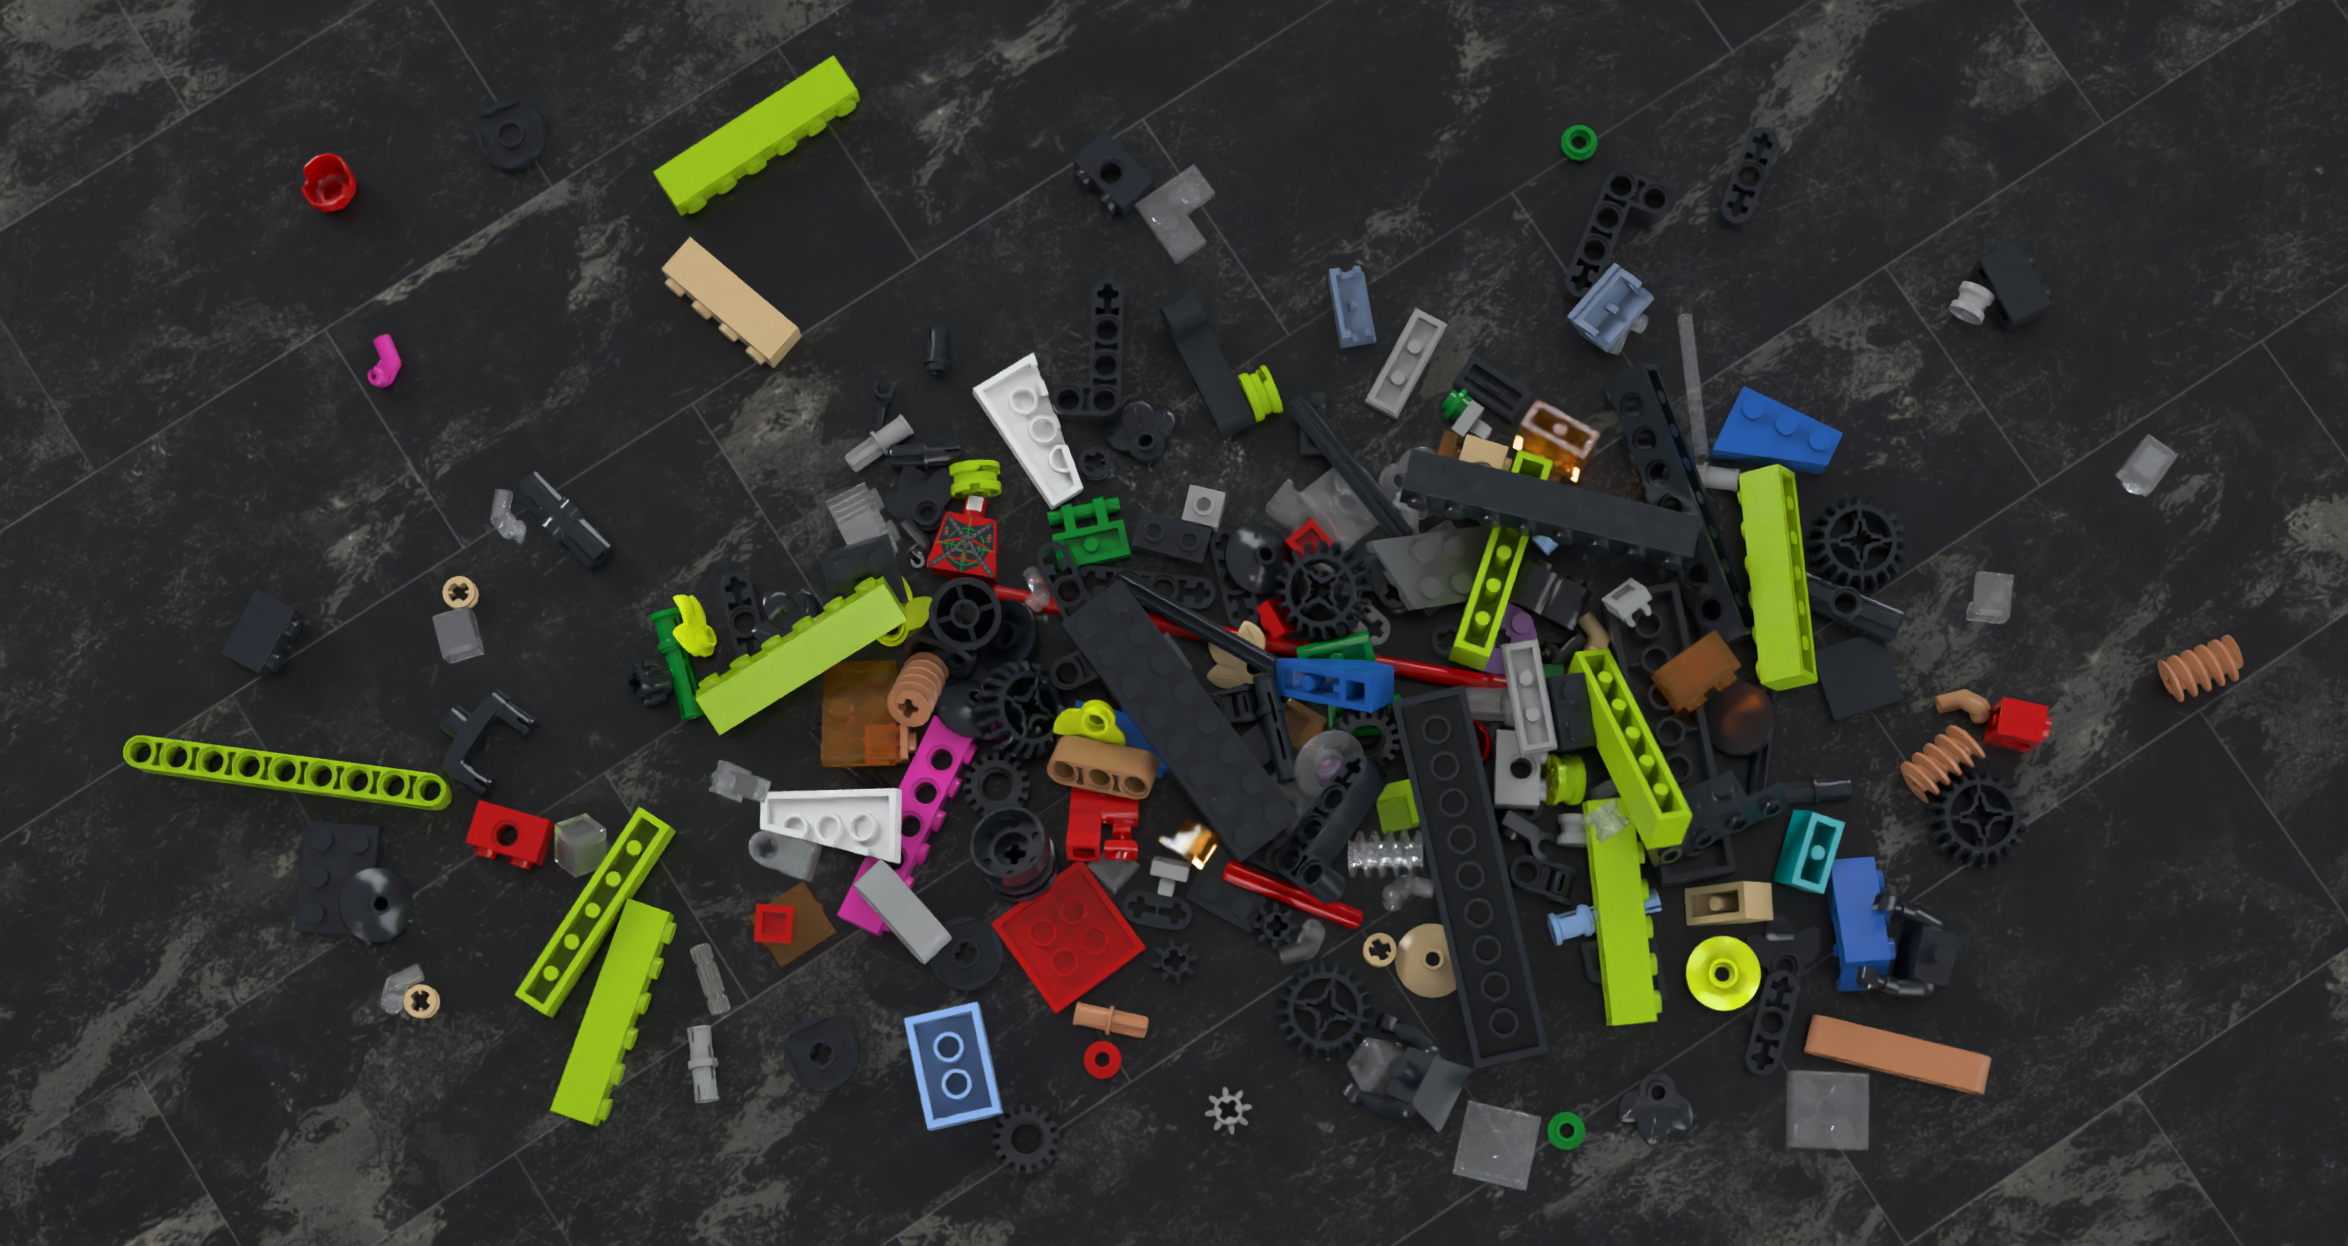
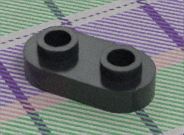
M915 628L910 632L904 643V652L907 658L919 652H929L937 655L944 661L948 668V675L951 677L963 678L968 676L977 662L975 649L958 650L948 646L939 640L934 631L929 628Z

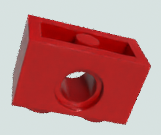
M2007 697L2002 698L1989 711L1990 718L1987 722L1983 744L2028 753L2040 745L2042 739L2047 740L2052 719L2047 717L2048 706Z
M479 800L466 843L475 847L474 854L493 860H495L497 854L510 857L509 864L530 870L532 864L543 866L555 824L544 818ZM508 828H516L518 832L516 842L510 846H503L501 841L503 832Z

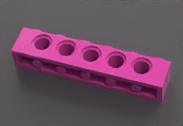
M935 715L899 787L902 790L901 826L908 819H916L921 825L920 831L913 837H906L901 833V853L904 855V864L900 869L894 870L910 890L915 880L910 876L916 863L922 865L929 853L931 845L926 842L932 830L938 832L945 820L947 812L942 809L948 797L954 799L960 789L963 779L958 776L964 764L971 765L979 746L974 744L975 738H968L954 733ZM940 753H948L953 758L951 766L943 771L935 769L933 767L934 758ZM924 786H932L937 791L936 798L928 804L920 803L917 800V793ZM866 856L853 884L880 859ZM852 884L837 915L842 920L879 937L882 936L884 930L890 932L891 929L860 896Z

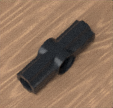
M536 471L527 475L518 483L517 488L513 492L517 498L540 519L538 522L560 544L564 543L590 570L599 565L608 556L612 549L608 541L586 522L587 518L565 496L562 498Z
M1806 572L1810 610L1833 619L1839 626H1851L1892 643L1900 627L1904 612L1863 596L1853 587H1841ZM1842 600H1851L1855 603L1856 608L1851 613L1845 614L1838 611L1836 605Z

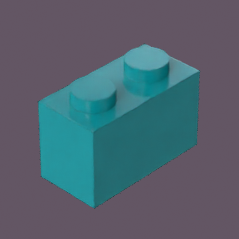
M1794 810L1773 881L1806 892L1824 894L1845 823L1812 811Z

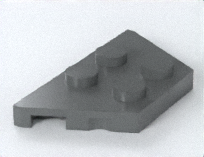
M1482 525L1367 542L1366 547L1370 554L1375 553L1385 567L1386 571L1383 574L1389 583L1396 587L1399 597L1408 611L1468 602L1492 528Z

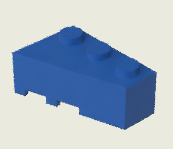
M1743 386L1707 459L1742 462L1741 464L1748 465L1760 464L1771 466L1780 464L1793 471L1822 474L1828 466L1843 433Z
M1874 857L1835 859L1827 881L1830 922L1834 923L1837 943L1833 945L1834 957H1839L1841 968L1839 980H1836L1837 992L1869 990L1860 988L1856 983L1858 966L1863 970L1864 966H1868L1879 973V975H1886L1890 961L1895 960L1894 939L1887 938L1886 926L1890 925L1889 910H1872L1875 896L1879 892H1884L1882 870H1876Z

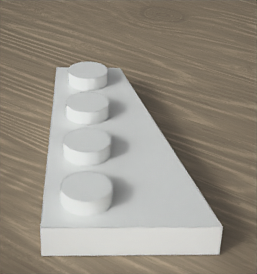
M1031 353L973 388L972 394L1050 509L1053 510L1081 493L1083 486L1068 445L1065 444L1057 415L1054 414L1046 385L1044 380L1042 381L1037 368L1038 364L1035 355Z
M887 788L761 792L760 829L901 864L902 790Z

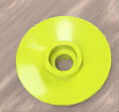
M1717 936L1703 941L1693 950L1687 962L1686 980L1691 993L1701 1004L1714 1010L1729 1011L1745 1005L1755 995L1760 984L1761 969L1755 953L1747 944L1733 937ZM1717 968L1727 970L1728 979L1722 982L1716 979L1715 971Z

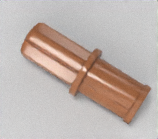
M1080 1001L1077 1002L1073 1025L1105 1030L1106 1035L1114 1032L1138 1038L1145 1037L1149 1023L1146 1016L1117 1011L1115 1006L1112 1005L1108 1009L1085 1004Z

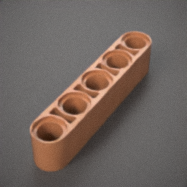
M1812 1015L1804 1052L1811 1055L1976 1095H1984L1991 1063V1057L1820 1015Z

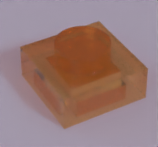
M1444 430L1438 455L1459 459L1463 448L1456 445L1459 434Z

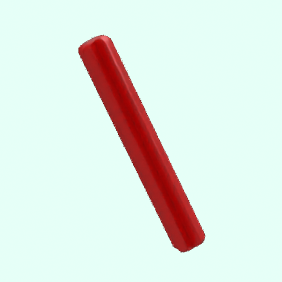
M1229 861L1224 869L1223 879L1225 881L1353 930L1358 929L1362 922V910L1338 901L1331 904L1321 903L1294 884L1234 861Z

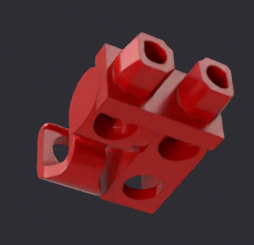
M1072 786L1066 839L1067 860L1100 861L1102 824H1108V826L1113 827V840H1106L1104 842V860L1138 861V843L1131 840V830L1139 825V799ZM1078 848L1090 849V850H1088V851H1082V850H1079Z

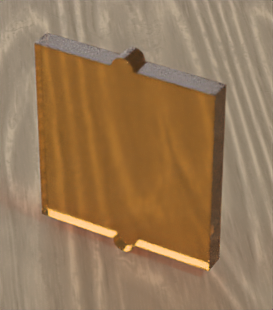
M803 881L769 903V905L795 907L793 944L762 943V945L768 946L781 968H783L836 933L822 911L824 908L823 904L816 902ZM756 912L749 916V918H750V920L752 921V923L754 924V926H755Z

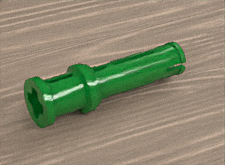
M671 608L650 615L649 618L650 622L655 623L660 644L657 645L658 652H661V655H665L668 668L673 677V688L678 701L681 720L684 721L698 718L705 713L696 701V691L698 689L688 652L672 633L675 627L681 624L679 617L681 612L679 608Z

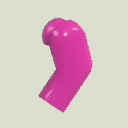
M390 334L381 335L373 341L380 360L373 370H369L368 380L372 385L381 388L392 384L401 367V359Z

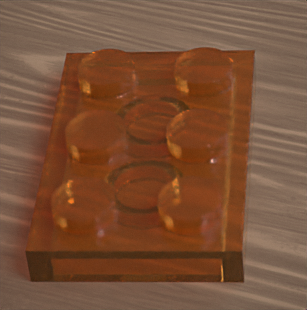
M897 660L838 662L824 671L821 742L822 767L896 765L897 721L888 710L887 699L898 677Z

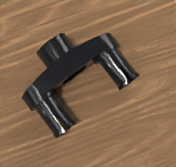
M500 689L487 697L473 713L456 704L439 728L441 733L453 740L442 763L440 774L451 782L454 780L458 781L476 793L480 798L486 794L487 790L475 781L479 780L490 788L495 778L490 777L469 763V757L467 756L491 722H495L498 719L524 738L530 730L518 722V720H522L530 727H533L537 720L535 716L530 715L510 701L511 697Z

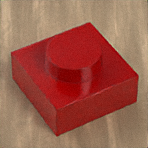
M1312 517L1285 540V544L1292 552L1299 550L1304 554L1303 549L1306 543H1312L1316 549L1319 540H1326L1328 548H1330L1334 541Z
M1283 597L1267 600L1256 607L1261 616V625L1274 639L1290 636L1296 632L1297 621L1287 623L1285 620L1286 616L1291 612L1290 609L1279 610L1278 608L1281 602H1285Z
M757 904L754 941L793 944L795 907Z

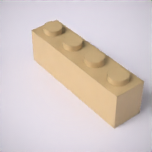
M691 237L663 266L662 271L667 278L665 285L677 296L681 297L685 293L694 301L691 306L703 318L708 320L712 316L721 324L718 329L729 340L735 342L739 339L748 346L745 352L759 365L767 362L774 368L802 337L796 325Z

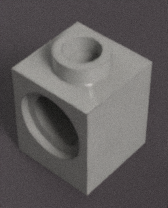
M1190 484L1182 521L1211 528L1212 535L1218 532L1226 503V492Z

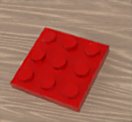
M1076 861L1057 875L1055 882L1047 892L1034 900L1020 902L991 923L1056 1015L1146 950L1144 944L1083 861Z

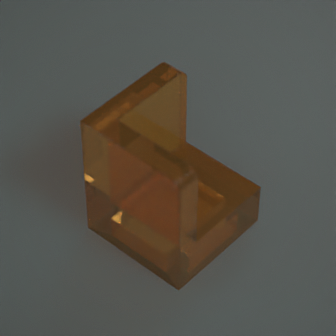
M1289 697L1285 703L1287 712L1284 716L1292 747L1309 755L1327 724V718Z
M1187 818L1173 841L1162 834L1157 841L1177 856L1201 870L1220 839L1203 824H1197Z

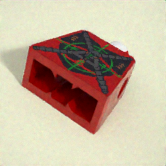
M967 495L963 514L946 512L927 560L926 567L929 573L944 576L973 577L986 583L997 585L999 526L996 520L984 518L987 499Z

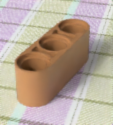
M1067 735L1058 740L1048 763L1047 773L1051 779L1063 785L1132 799H1143L1150 793L1160 768V762L1154 754L1145 750Z

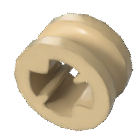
M452 577L443 587L444 600L457 611H467L474 607L478 601V589L466 577ZM457 586L462 589L467 586L469 587V590L465 591L468 595L466 600L462 601L459 598L455 601L452 600V597L456 596L453 590Z
M1373 934L1364 943L1363 956L1367 963L1373 967H1386L1395 958L1396 944L1387 934ZM1379 940L1381 945L1388 944L1390 952L1385 953L1388 958L1380 960L1377 955L1371 957L1369 948H1374V945L1371 943Z
M419 984L412 986L404 996L405 1009L410 1015L417 1018H430L436 1014L440 1007L439 994L435 989L427 985ZM425 992H428L430 995L427 999L430 1005L429 1008L426 1010L419 1008V1012L416 1011L414 1007L417 1001L414 997L418 993L424 996Z

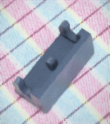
M1614 263L1567 317L1581 336L1605 352H1608L1654 300V297L1640 286L1642 282Z
M1354 266L1353 270L1348 272H1341L1340 268L1329 269L1328 282L1340 348L1376 342L1364 272H1361L1360 266Z

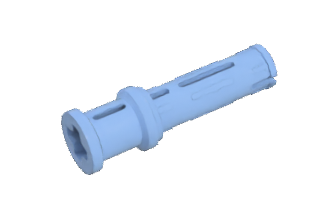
M1655 888L1649 890V900L1644 901L1645 914L1662 910ZM1580 904L1577 905L1576 910L1559 915L1549 913L1546 916L1549 931L1556 946L1562 945L1563 940L1580 935L1590 937L1595 933L1594 906L1588 907V905Z

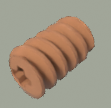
M2227 634L2221 638V642L2214 639L2208 642L2207 647L2198 645L2194 648V652L2185 650L2181 652L2180 657L2172 655L2167 658L2166 662L2159 660L2157 663L2161 679L2167 690L2179 702L2184 701V689H2187L2190 695L2195 697L2198 695L2197 684H2201L2203 689L2208 692L2212 690L2211 679L2213 678L2220 687L2225 685L2224 674L2226 673L2234 682L2239 680L2238 669L2243 667V658L2237 643Z
M919 652L911 655L905 661L887 699L888 710L897 722L905 726L917 727L929 720L942 692V688L945 686L946 679L949 677L948 668L942 659L929 652Z
M1950 725L1946 728L1947 736L1943 734L1937 735L1934 738L1935 745L1927 743L1923 747L1924 754L1916 752L1912 756L1913 764L1905 761L1900 765L1907 785L1925 803L1929 802L1925 791L1928 790L1934 795L1939 794L1936 784L1938 781L1949 786V772L1956 776L1961 775L1960 763H1963L1970 769L1974 767L1970 755L1974 754L1980 759L1986 757L1976 740L1965 730L1955 725Z

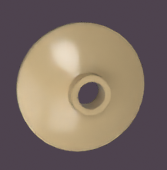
M1424 924L1410 930L1401 939L1395 955L1396 972L1403 985L1414 994L1427 998L1442 997L1456 990L1457 986L1443 925ZM1436 953L1440 959L1437 966H1429L1425 960L1427 954Z

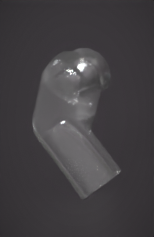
M1306 920L1302 926L1303 930L1297 943L1278 948L1283 965L1310 959L1317 955L1325 939V929L1319 920Z
M417 963L386 979L381 995V1006L386 1013H399L403 1009L404 996L408 988L425 980L424 974Z

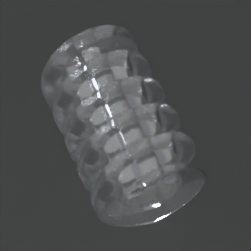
M1391 830L1386 831L1383 841L1380 840L1377 831L1371 832L1368 841L1365 840L1362 831H1357L1354 841H1351L1350 838L1348 840V872L1350 877L1355 878L1358 867H1362L1366 878H1370L1373 867L1377 868L1380 877H1385L1388 867L1392 868L1395 877L1400 876L1403 867L1407 868L1410 877H1414L1417 867H1421L1423 871V837L1421 830L1415 832L1413 841H1410L1406 830L1401 831L1398 841L1395 840Z

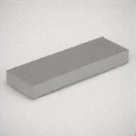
M1415 308L1368 394L1365 404L1397 420L1448 324Z
M1538 639L1501 645L1500 650L1519 755L1556 750L1558 747Z

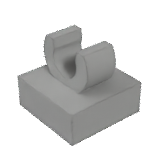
M1472 400L1451 428L1449 437L1460 445L1465 440L1467 434L1487 440L1492 428L1480 420L1484 408Z
M1632 578L1601 599L1609 612L1619 617L1632 628L1636 626L1632 619L1633 612L1639 609L1646 616L1651 615V608L1647 602L1653 598L1645 586Z
M1155 855L1150 875L1161 877L1157 894L1172 897L1176 880L1187 881L1191 863Z

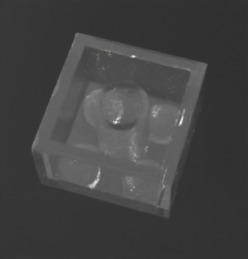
M1797 1070L1787 1073L1786 1148L1864 1151L1868 1149L1869 1073Z

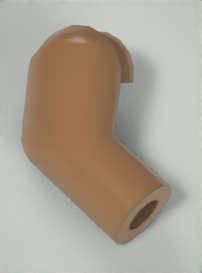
M1962 689L1935 696L1936 707L1940 714L1962 709L1970 713L1971 720L1977 724L1985 723L1990 718L1989 710L1991 706L1987 699L1970 690Z

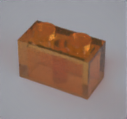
M1537 399L1519 426L1513 448L1552 460L1551 469L1576 482L1592 459L1601 433Z
M1714 630L1656 670L1651 679L1676 713H1679L1684 708L1690 713L1707 701L1704 694L1714 687L1720 692L1738 679L1735 673L1742 665L1717 631Z

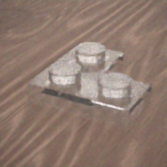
M1193 164L1135 204L1137 211L1176 264L1206 245V240L1190 220L1188 214L1215 196V192Z

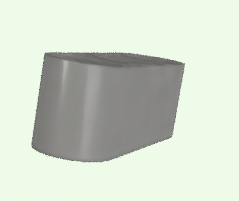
M880 859L853 884L856 891L924 965L952 940V937L940 922L883 860Z

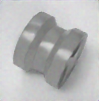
M1963 281L1958 289L1960 295L1958 299L1952 301L1949 310L1959 319L1979 325L1985 318V308L1992 304L1995 297L1986 288L1973 282Z
M1577 813L1558 814L1557 823L1561 826V831L1557 836L1556 845L1576 848L1587 847L1584 815Z

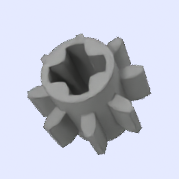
M1223 1087V1097L1219 1100L1214 1096L1209 1097V1100L1215 1104L1214 1110L1207 1111L1205 1114L1207 1117L1215 1116L1218 1120L1214 1130L1217 1131L1223 1124L1228 1126L1230 1134H1234V1124L1237 1122L1245 1126L1248 1125L1247 1120L1242 1117V1111H1249L1252 1107L1248 1104L1241 1105L1239 1100L1242 1098V1091H1239L1233 1097L1229 1096L1227 1088ZM1231 1101L1237 1104L1235 1111L1238 1116L1235 1119L1230 1116L1226 1120L1221 1119L1222 1110L1219 1108V1105L1221 1103L1228 1105Z

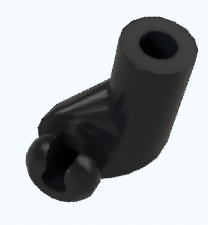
M907 514L898 521L895 527L907 538V561L909 565L914 569H922L927 565V560L931 553V538Z
M1576 630L1563 643L1540 641L1538 643L1542 664L1565 666L1573 659L1575 652H1579L1588 641Z

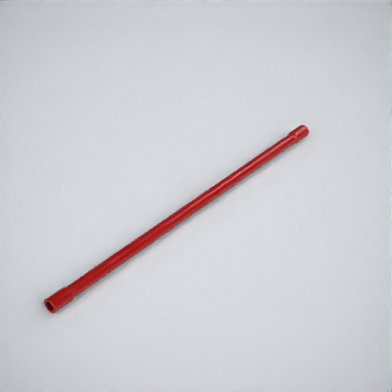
M949 575L948 582L955 578H960V576ZM987 583L996 591L1000 601L1016 600L1025 604L1030 610L1061 615L1052 595ZM1146 612L1162 634L1208 642L1159 614ZM1224 627L1227 630L1238 635V629ZM1264 634L1266 638L1265 651L1271 654L1298 658L1297 647L1313 644L1312 642L1285 637L1274 639L1272 635ZM1375 654L1377 663L1394 666V676L1451 687L1465 685L1468 690L1509 699L1506 678L1503 675H1488Z

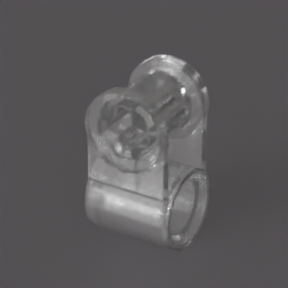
M763 830L752 836L748 849L750 855L758 864L780 871V873L812 882L823 847L799 838H790ZM769 839L776 851L774 853H767L766 857L762 858V853L757 847L759 844L765 845Z

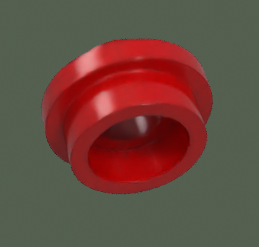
M1099 1041L1087 1049L1084 1056V1064L1092 1076L1106 1079L1115 1075L1119 1070L1121 1055L1117 1047L1112 1043ZM1099 1053L1109 1055L1110 1061L1107 1066L1100 1067L1096 1064L1095 1059Z

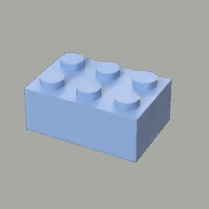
M978 1002L904 1018L928 1130H938L1004 1114L982 1012Z

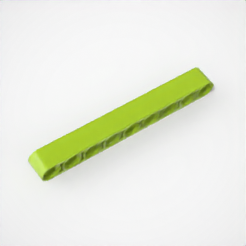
M144 735L130 738L123 749L125 761L130 766L152 774L433 811L446 808L451 803L453 797V790L450 784L433 773ZM150 745V758L143 763H139L138 753L140 749ZM182 750H186V763L181 767L175 768V755ZM222 755L224 761L222 768L216 772H211L210 761L213 757ZM252 760H258L260 763L259 771L256 775L247 777L245 773L247 764ZM294 764L296 768L295 776L292 780L283 782L281 778L282 770L286 766ZM325 769H330L332 772L331 781L328 785L319 787L317 783L319 773ZM360 774H367L368 784L365 789L355 791L353 788L354 779ZM402 778L405 785L404 790L397 796H391L389 793L390 784L394 780ZM433 783H439L441 787L440 795L433 801H427L425 797L427 787Z

